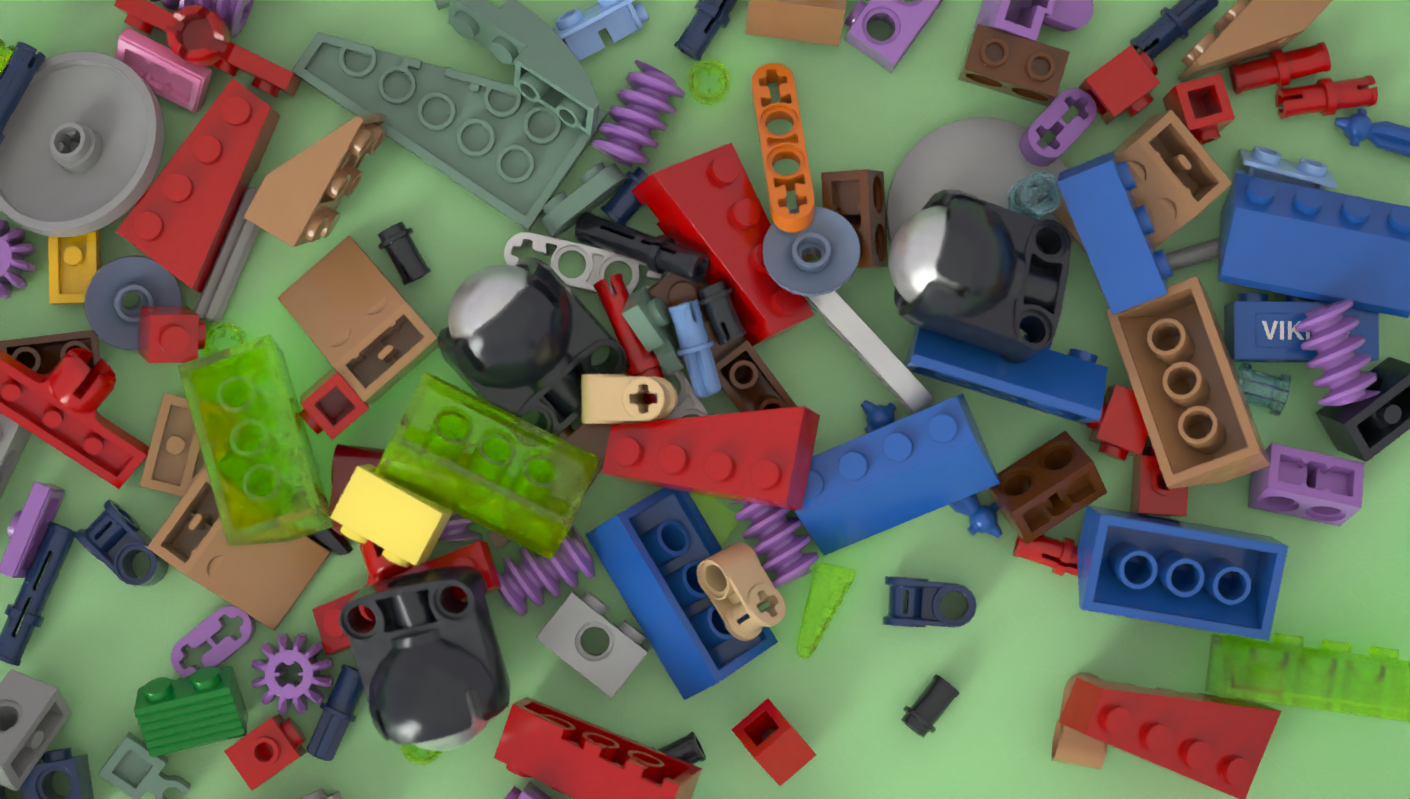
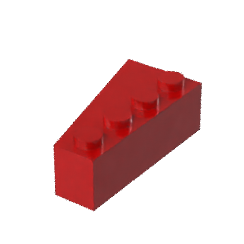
M232 78L115 232L188 287L201 293L244 191L248 188L254 172L258 170L280 115L270 105Z
M732 142L654 172L631 190L640 204L646 203L658 218L659 222L656 224L664 235L672 237L680 246L708 254L710 267L704 279L709 285L724 280L727 288H733L734 292L730 293V296L743 327L747 331V334L743 335V337L748 340L752 347L788 332L814 316L805 296L791 293L779 286L771 278L765 267L763 242L771 224Z
M805 406L611 425L602 473L621 481L802 511L820 415Z
M1077 677L1058 723L1235 798L1246 799L1281 711L1250 699L1225 698L1212 694L1186 693L1173 689L1147 688L1133 684Z
M525 697L512 704L494 756L495 759L507 764L506 769L522 777H533L550 786L553 790L574 799H692L702 771L700 767L529 697Z

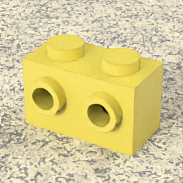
M365 464L356 467L330 518L342 525L340 532L345 536L362 544H366L368 540L384 548L382 555L397 565L408 568L410 563L416 566L427 562L454 510L371 464Z

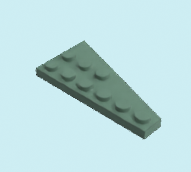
M320 32L315 35L291 70L300 79L356 116L375 113L386 115L387 117L381 126L386 131L385 136L527 231L531 230L542 214L544 205L552 199L599 130L601 124L609 115L608 111L599 109L597 128L590 136L578 127L573 128L563 123L555 112L541 103L526 99L519 92L518 88L513 85L448 67L443 68L424 63L419 59L395 55L374 49V47Z

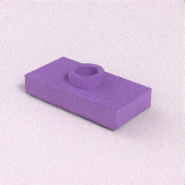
M34 482L23 510H19L10 522L8 536L11 539L0 563V573L11 578L26 577L30 564L48 528L47 525L49 521L53 522L65 495L64 489L49 483Z

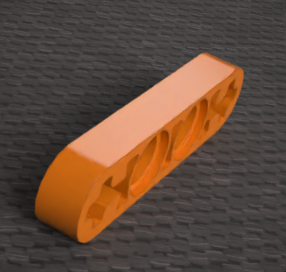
M768 63L759 67L752 76V97L771 217L779 229L797 233L808 228L813 222L815 201L795 80L791 70L779 63ZM776 82L779 88L780 102L771 104L770 90L767 84ZM785 119L793 125L788 133L782 135L773 134L766 127L772 120ZM792 159L800 167L793 174L781 175L773 169V166L779 160ZM795 190L796 205L799 208V213L790 214L787 207L786 191Z

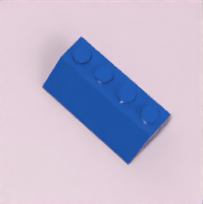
M1236 173L1220 212L1218 281L1327 303L1353 299V308L1408 318L1410 315V207Z
M915 327L904 366L910 372L1081 424L1099 421L1103 407L1108 367L1096 364L1098 356L1070 348L1068 355L1050 350L1052 342L1025 362L1011 363L1003 359L997 352L919 327ZM1025 334L1024 339L1029 342L1028 336Z
M961 394L813 456L802 511L795 510V512L825 556L1000 484L1001 481L965 396Z
M662 488L585 534L684 700L719 683L778 643L771 629L766 626L762 627L761 633L752 640L741 641L733 637L726 629L721 616L710 598L701 589L696 573L698 565L701 561L723 549L688 492ZM747 613L739 618L738 623L744 622L750 618V615Z
M1087 505L1077 549L1079 608L1086 611L1269 641L1288 545L1270 536Z

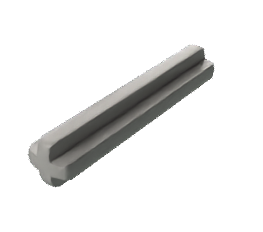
M248 187L244 191L195 306L194 312L199 315V318L211 323H219L259 232V226L244 218L258 189Z

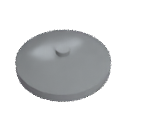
M69 52L45 59L35 73L2 132L5 138L0 145V210L24 228L50 237H74L91 233L109 225L124 215L136 204L151 184L160 164L164 148L165 126L162 110L156 95L145 80L122 61L98 52Z
M983 117L968 118L946 124L932 131L913 146L899 165L892 179L886 203V223L891 245L896 233L905 221L921 211L935 193L942 190H960L974 195L981 200L1040 221L1050 219L1060 223L1049 208L1063 197L1057 180L1059 172L1067 169L1060 158L1052 164L1042 167L1027 161L1022 155L1019 146L1020 138L1026 128L1006 120ZM1041 138L1037 142L1042 149L1048 146ZM1069 234V237H1070V248H1071V245H1072V242H1073V238H1072L1071 235ZM1036 243L1041 252L1044 253L1043 248Z

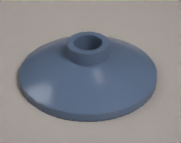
M815 206L813 222L808 228L797 233L783 231L773 222L764 238L763 260L769 275L779 286L797 295L821 296L834 292L851 279L859 264L860 243L855 229L842 215L827 208ZM799 208L790 210V214L799 213ZM807 254H815L820 260L815 263H808L803 261V257Z
M136 255L114 259L101 267L89 282L84 300L85 314L93 331L109 345L124 350H138L140 306H182L180 287L173 274L153 259ZM128 292H136L139 295L138 302L131 307L124 306L122 303L123 296Z

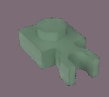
M646 286L630 294L622 315L647 352L654 351L661 367L668 376L684 368L685 364L682 361L684 357L677 354V350L680 349L679 342L670 332L671 317L665 304L661 299L653 298Z
M130 732L123 738L98 773L103 779L133 799H141L146 791L154 795L155 799H168L164 791L170 787H175L186 795L191 786L190 783L177 775H166L163 773L162 769L167 764L168 758L164 755L151 758L146 743Z

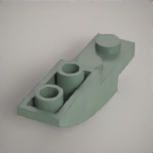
M449 0V24L462 37L473 39L489 49L500 62L515 66L513 86L518 88L519 92L526 99L541 103L555 112L559 119L570 127H578L590 136L596 131L600 103L592 83L569 47L543 20L517 0H507L501 8L487 0Z

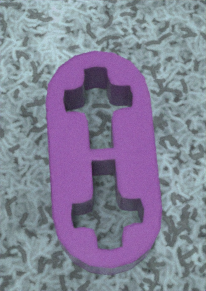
M1077 88L1065 90L1024 131L1020 138L1019 146L1022 155L1027 161L1041 167L1052 164L1093 123L1096 118L1097 107L1090 94ZM1074 106L1078 109L1079 113L1067 125L1061 117L1069 108ZM1050 130L1056 137L1047 147L1042 149L1037 142Z
M225 606L217 610L181 638L173 647L171 664L174 670L185 678L199 670L200 667L197 665L190 667L185 665L184 660L189 656L185 648L189 645L191 648L196 649L202 647L207 642L212 648L201 657V661L204 664L202 668L208 666L219 667L253 638L256 630L255 619L236 606ZM226 615L231 619L241 617L244 622L239 627L242 636L238 639L236 636L231 635L219 642L215 636L226 627L223 618Z

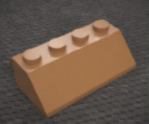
M1197 276L1169 286L1168 294L1116 314H1112L1110 309L1106 311L1168 489L1222 483L1270 466L1209 295Z

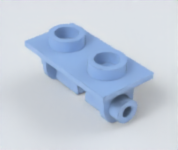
M597 0L598 4L581 12L580 8H575L560 15L555 19L557 26L551 29L564 40L565 44L580 62L605 48L598 31L606 28L612 42L615 43L642 29V23L649 20V17L641 2L633 6L631 2L635 0Z
M1254 146L1253 152L1239 148L1238 154L1242 164L1246 166L1245 169L1239 167L1235 169L1232 182L1236 173L1321 190L1324 189V186L1335 189L1337 187V182L1332 173L1327 171L1328 166L1319 161L1301 158L1298 164L1281 159L1282 154L1270 148Z

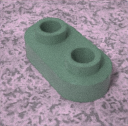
M602 162L596 164L580 178L583 184L569 196L565 191L561 192L544 205L542 210L546 215L541 220V224L552 238L561 235L575 225L583 213L593 211L617 192L627 180L626 176L616 164H611L608 167H605Z

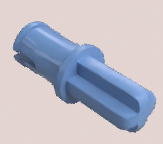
M698 299L668 307L680 345L677 354L684 357L694 395L697 398H704L717 394L721 391V384L710 348L715 344L713 340L709 341Z

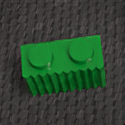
M214 666L204 667L186 678L180 677L177 680L166 677L157 678L140 687L137 691L134 708L135 716L137 717L151 758L246 736L248 713L233 668L230 666L224 669Z

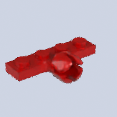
M117 0L114 5L127 14L124 23L148 35L151 34L153 28L166 33V43L170 45L176 55L189 64L199 67L211 65L235 77L239 69L255 77L251 84L253 87L275 98L278 97L280 91L294 97L302 81L293 72L231 42L229 28L224 19L203 5H186L175 11L174 14L147 0Z
M74 348L64 355L50 373L42 375L34 372L0 349V413L120 489L147 457L149 447L101 416L97 411L99 406L114 390L116 374L112 367L101 358L91 369L86 363L94 353L88 349Z
M368 540L366 544H360L361 553L369 575L367 585L364 587L390 578L436 568L470 566L477 569L483 575L487 587L486 594L501 588L488 543L485 541H477L416 566L410 563L408 568L397 565L382 555L384 548ZM450 586V591L457 600L462 602L468 601V596L461 587ZM359 590L312 609L325 654L335 655L352 648L349 637L343 633L340 627L339 615L341 609ZM359 606L364 618L376 621V617L371 609L366 606Z

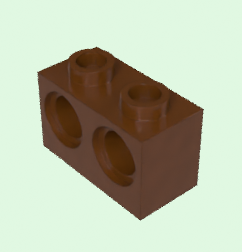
M977 24L971 35L958 80L1048 107L1057 96L1070 52Z
M864 169L821 173L823 208L833 210L847 219L859 238L860 259L857 269L888 267L884 172Z
M1063 431L999 472L998 477L1001 483L988 488L1002 516L1026 544L1108 493L1093 460L1066 431Z

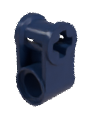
M108 499L103 504L105 510L86 530L79 529L75 533V537L83 547L102 561L126 584L134 586L155 585L163 580L168 571L169 563L147 548L152 539L140 528L136 520L127 511L111 499ZM144 551L149 556L151 565L148 573L140 578L133 571L132 563L134 557L139 552Z
M885 576V584L890 587L888 615L883 617V625L960 627L970 622L974 617L977 608L976 599L968 588L960 584L933 582L922 578ZM907 590V612L903 613L904 592ZM958 591L966 599V611L958 618H947L943 615L940 608L941 599L948 592Z

